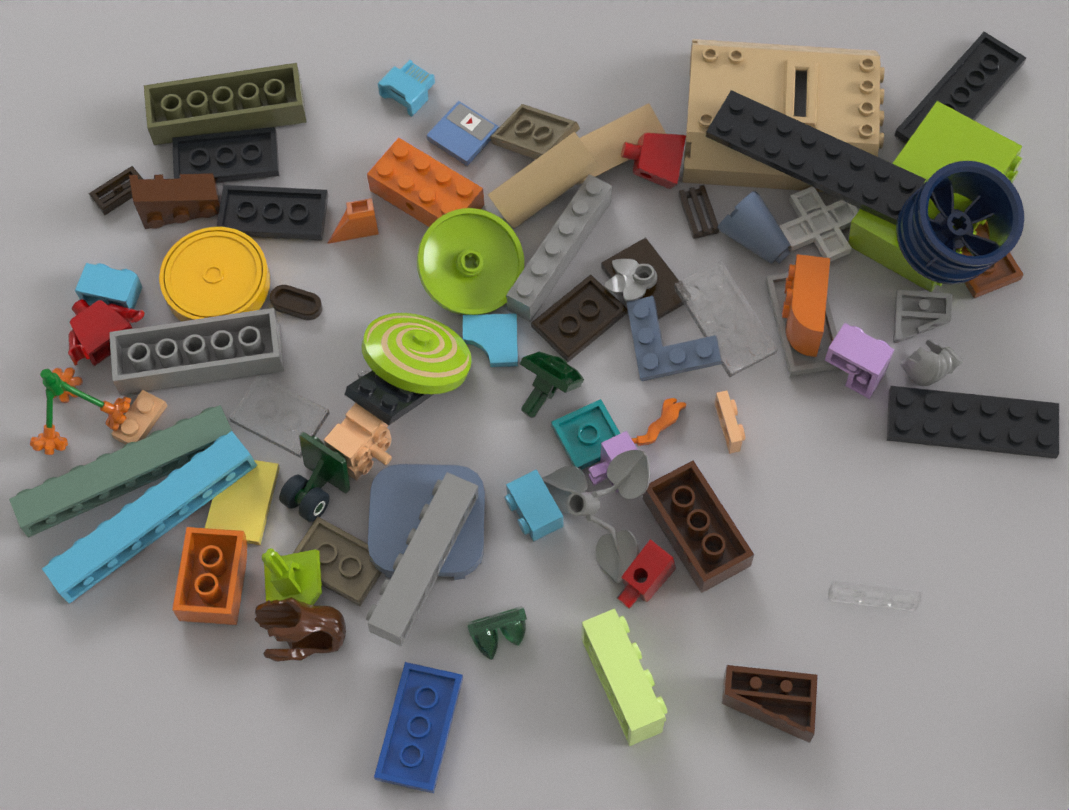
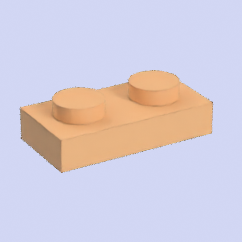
M142 390L126 412V420L119 424L117 431L111 433L113 438L124 444L145 439L167 408L166 402Z
M727 390L717 392L714 405L729 454L740 452L742 441L745 440V432L742 424H737L735 417L738 415L736 402L734 399L730 400Z

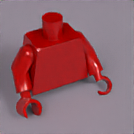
M83 299L75 302L72 306V311L76 316L69 322L73 329L68 334V354L74 365H78L77 362L83 358L89 359L93 366L111 355L109 332L133 329L129 322L140 321L144 317L145 312L112 303L107 305L102 300L96 301L91 306Z

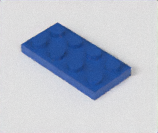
M405 662L375 771V780L434 793L463 681L462 674Z

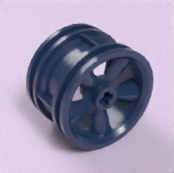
M976 161L954 162L937 170L904 203L897 219V241L909 265L925 278L942 284L965 283L978 277L993 264L1005 257L1016 246L1024 228V208L1015 186L997 169ZM953 193L962 195L972 201L964 213L954 209ZM929 199L932 200L940 212L934 220L928 217ZM986 219L990 239L974 235L972 224ZM965 246L972 256L959 254L956 252V249Z

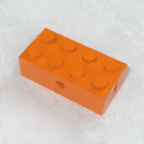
M399 137L367 173L371 192L428 227L448 212L462 208L481 209L485 205L482 187Z

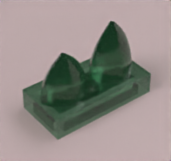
M520 606L467 622L466 626L478 650L492 660L498 647L497 628H500L508 641L515 645H520L525 635V620H527L524 608Z

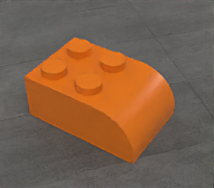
M797 254L795 265L789 264L788 278H786L784 290L786 297L783 304L782 318H787L786 337L790 345L803 355L817 357L824 332L830 258Z
M186 527L172 609L179 621L237 625L247 562V539L244 531Z

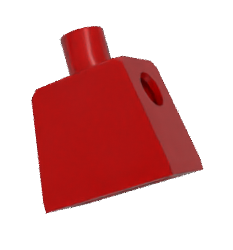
M644 133L639 138L637 145L624 142L621 157L635 160L633 166L634 175L672 189L678 184L686 135Z
M650 539L621 578L626 587L616 599L628 609L632 607L639 597L643 601L648 602L676 570L674 558ZM640 578H647L645 582H637Z

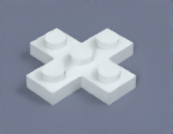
M813 186L790 195L789 202L799 218L779 226L791 244L788 248L790 252L814 242L824 258H830V262L850 254L852 248L843 235L842 230L851 226V221L858 212L856 206L843 200L826 206Z

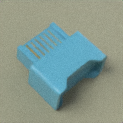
M409 60L401 69L394 66L378 82L379 95L384 99L392 98L407 108L408 115L412 117L428 101V90L435 84V77Z

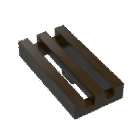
M133 166L88 193L104 215H107L132 198L130 180L123 185L121 184L129 179V175H138V179H143ZM111 190H113V191H112L111 193H109L108 195H106V196H104L103 198L99 199L100 197H102V196L105 195L106 193H108V192H110Z
M700 185L699 189L692 187L686 192L684 189L679 190V198L693 239L719 233L718 223L705 186ZM697 196H700V197H701V200H702V203H703V206H704L706 215H707V217H708V220H709V223H710V226H711L710 229H708V226H707V223H706V220H705V217H704V214H703V211H702V208H701V205H700V203H699V200H698V197H697ZM688 198L692 199L702 228L701 231L697 229Z

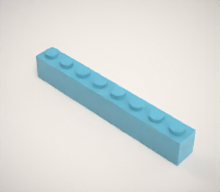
M232 431L227 435L220 436L213 445L205 451L195 454L191 461L180 469L173 470L165 480L147 489L143 496L133 503L125 505L110 520L100 523L96 530L88 536L78 539L66 552L52 558L42 570L58 593L70 604L246 475L257 464Z

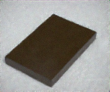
M646 237L601 263V268L610 279L617 275L612 266L613 260L634 259L639 264L651 265L657 273V282L653 287L646 289L644 296L639 299L650 296L654 297L658 319L691 301V295Z
M590 274L532 321L531 327L559 355L569 362L624 317L628 309Z

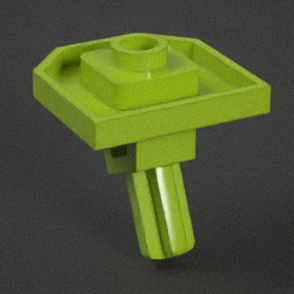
M269 548L266 553L262 554L266 601H281L292 597L309 605L315 604L322 594L320 553L318 550L314 549L280 556L274 549Z

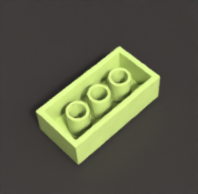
M614 608L583 621L581 640L629 746H632L662 733L664 722L666 721L665 714L668 711L662 697L656 698L652 687L655 686L650 671L648 669L643 670L639 660L642 659V655L637 643H631L627 633L630 630L624 616L619 617Z

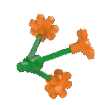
M69 367L64 372L61 368H55L53 373L50 369H44L41 371L40 376L43 379V385L46 387V425H44L43 433L38 434V437L31 438L30 446L35 451L45 449L44 453L46 455H53L54 449L63 451L68 446L67 438L60 437L59 432L55 431V425H53V398L59 396L62 403L69 402V395L74 398L80 397L100 407L101 411L108 414L105 424L113 431H117L119 424L126 420L127 417L123 414L129 410L131 398H117L114 404L106 400L102 402L76 388V386L83 384V380L79 376L73 377L75 374L73 368Z

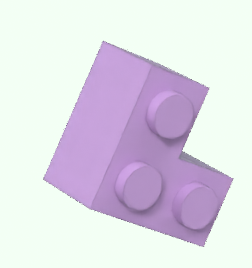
M844 323L829 346L825 361L849 374L846 387L870 399L884 377L895 349L891 348L885 341L874 339L865 334L859 327Z

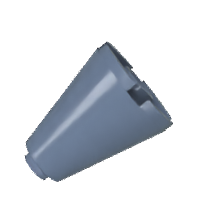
M756 191L751 192L734 207L735 210L730 215L727 214L717 227L722 233L771 264L775 261L780 264L791 253L788 250L791 244L762 197Z

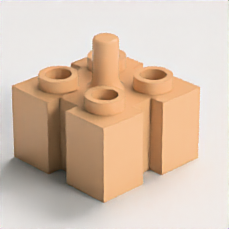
M355 403L345 414L346 418L341 424L338 423L326 436L324 443L332 451L337 450L344 455L347 461L348 475L357 481L362 474L365 475L370 471L374 463L371 460L373 457L384 465H388L392 456L386 452L391 444V434L387 428L388 425Z

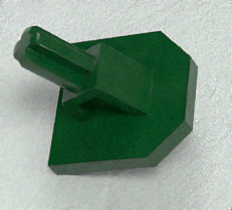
M540 351L523 357L520 365L537 376L532 384L534 389L521 407V411L527 416L534 418L546 399H552L558 389L567 393L579 388L584 378L578 370L568 365L560 357Z

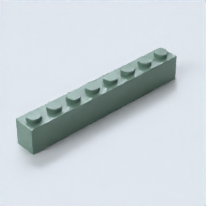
M221 405L209 407L190 419L179 420L172 427L154 431L145 439L127 443L118 451L111 454H103L89 464L76 466L62 476L49 478L35 488L24 489L18 492L16 496L10 498L9 501L20 528L29 538L169 475L173 470L180 469L191 461L195 454L203 452L213 445L220 436L227 435L232 429Z

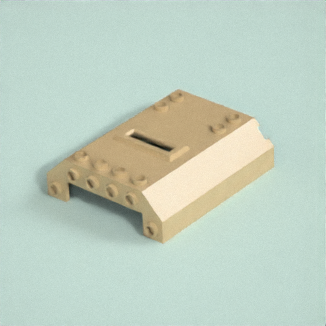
M692 39L682 183L800 191L812 187L706 137L707 129L731 90L878 157V151L883 148L884 133L879 132L880 126H883L884 111L880 110V104L882 105L884 101V89H880V83H883L885 72L884 67H880V55L876 50ZM796 71H807L806 117L794 116Z

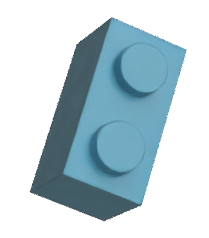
M86 263L75 292L80 300H85L89 305L102 300L107 305L112 303L134 309L143 286L138 275L131 270L112 269L101 263L96 265Z
M537 469L506 484L507 495L504 496L505 501L511 511L516 510L520 517L517 520L520 529L524 535L529 533L533 542L564 527L563 515Z

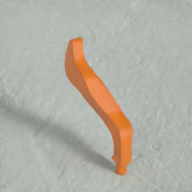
M675 398L666 399L662 405L661 417L649 425L646 435L631 438L634 444L642 446L654 443L661 431L677 421L679 412L686 408V403H676L677 399Z

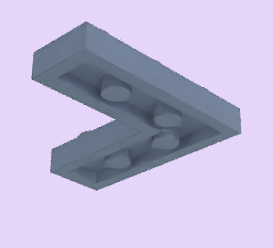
M650 296L627 302L641 381L722 364L716 335L663 347L654 297Z

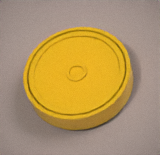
M208 227L187 234L170 248L160 268L159 282L164 299L173 315L180 321H188L259 310L269 293L270 272L263 251L250 236L228 227Z

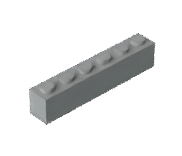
M590 174L588 175L507 293L508 311L517 314V316L529 322L532 321L610 205L612 185Z
M448 472L443 480L439 479L436 482L432 491L434 497L430 505H424L419 516L421 522L418 528H413L408 535L406 541L408 547L405 553H400L394 562L393 569L395 572L391 579L387 578L380 589V595L382 596L378 604H373L366 616L369 632L399 646H402L478 498V485Z

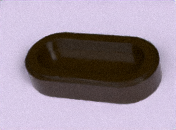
M279 285L270 293L272 307L278 312L303 320H314L322 312L321 299L315 293L289 285Z

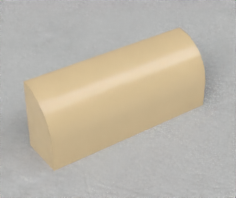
M649 103L580 137L582 143L599 165V168L590 175L596 177L630 160L621 157L624 142L637 145L639 138L644 133L666 134ZM584 178L583 180H581V181H580L579 183H577L576 185L582 184V183L585 181L586 178Z
M573 132L490 192L488 196L506 221L515 229L597 170L599 165L577 134Z

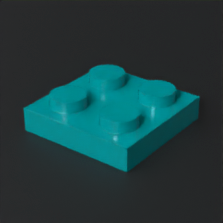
M601 399L551 422V427L572 465L581 470L600 461L602 442L621 434Z

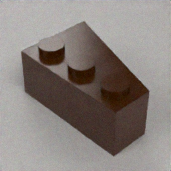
M213 173L180 174L179 179H164L163 174L154 175V179H138V175H129L133 203L145 229H157L163 225L185 223L189 220L202 217L210 218L219 214L220 197Z

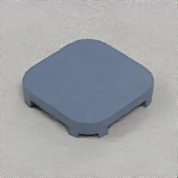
M398 464L381 470L373 479L370 489L368 549L370 561L375 568L385 574L387 578L393 576L395 572L393 569L394 562L400 553H405L408 547L406 541L409 533L413 528H418L421 522L419 520L420 513L425 504L430 505L434 497L432 491L436 482L439 479L443 480L448 472L478 485V498L438 576L454 577V580L465 579L466 575L475 571L478 565L482 563L484 554L485 512L484 485L476 472L468 467L459 465Z

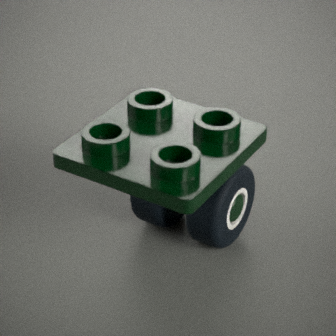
M302 432L299 435L304 466L313 473L309 480L299 474L289 478L280 491L279 500L289 509L299 506V515L308 522H313L317 516H322L330 500L329 494L321 488L329 482L347 494L350 491L347 461L342 453L337 450L332 451L318 437H311L307 433Z

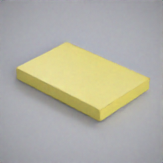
M254 460L257 464L254 469L212 499L205 528L244 531L248 544L261 545L280 466L278 463Z

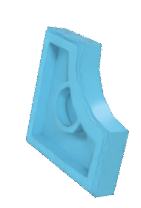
M517 314L463 315L464 342L483 350L489 358L490 367L518 366Z

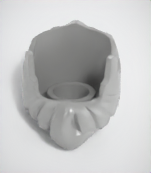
M929 339L926 341V344L930 347V352L920 347L909 358L902 360L900 365L906 371V374L918 385L929 386L938 382L947 374H952L956 367L963 363V359L952 348H943Z

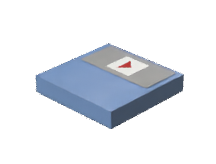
M458 101L426 136L429 142L468 166L491 141L490 137L499 126Z

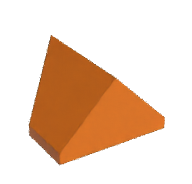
M372 198L346 203L347 209L327 244L379 234Z

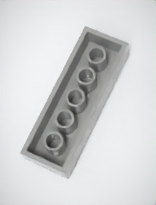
M274 308L109 332L112 380L120 395L140 393L142 390L147 392L284 371L280 328Z

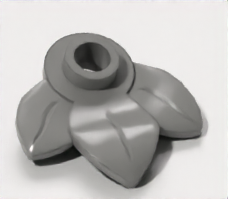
M634 259L613 260L612 266L617 275L605 282L604 288L613 294H623L625 301L638 300L644 296L646 289L656 284L657 273L651 265L639 264Z

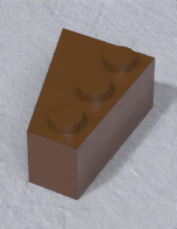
M726 665L723 679L722 704L810 743L815 734L818 675Z

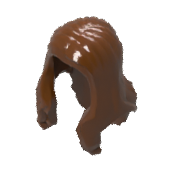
M290 597L281 601L268 600L258 605L255 609L257 617L254 620L260 627L268 630L269 637L274 636L276 641L279 642L287 641L290 649H266L263 653L265 658L276 662L287 660L302 661L315 653L336 652L344 643L346 636L345 620L340 611L334 607L309 605Z

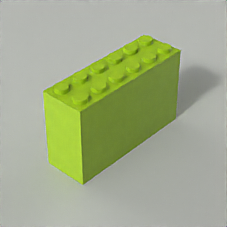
M937 101L892 164L921 176L927 181L937 170L948 164L958 161H976L997 169L1013 183L1019 172L1017 168L1023 159L1019 156L1022 145ZM953 193L954 209L964 213L972 201L962 195ZM929 199L928 217L934 220L940 212L932 200ZM862 209L857 212L850 226L848 243L851 248L929 292H932L936 285L942 286V283L925 278L909 265L897 241L896 225ZM986 219L978 223L972 224L974 229V235L977 234V231H975V229L977 228L978 224L984 225ZM962 248L956 249L957 253L963 254Z

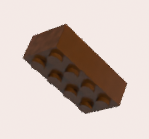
M694 460L649 483L647 490L643 494V501L701 593L751 567L754 553Z

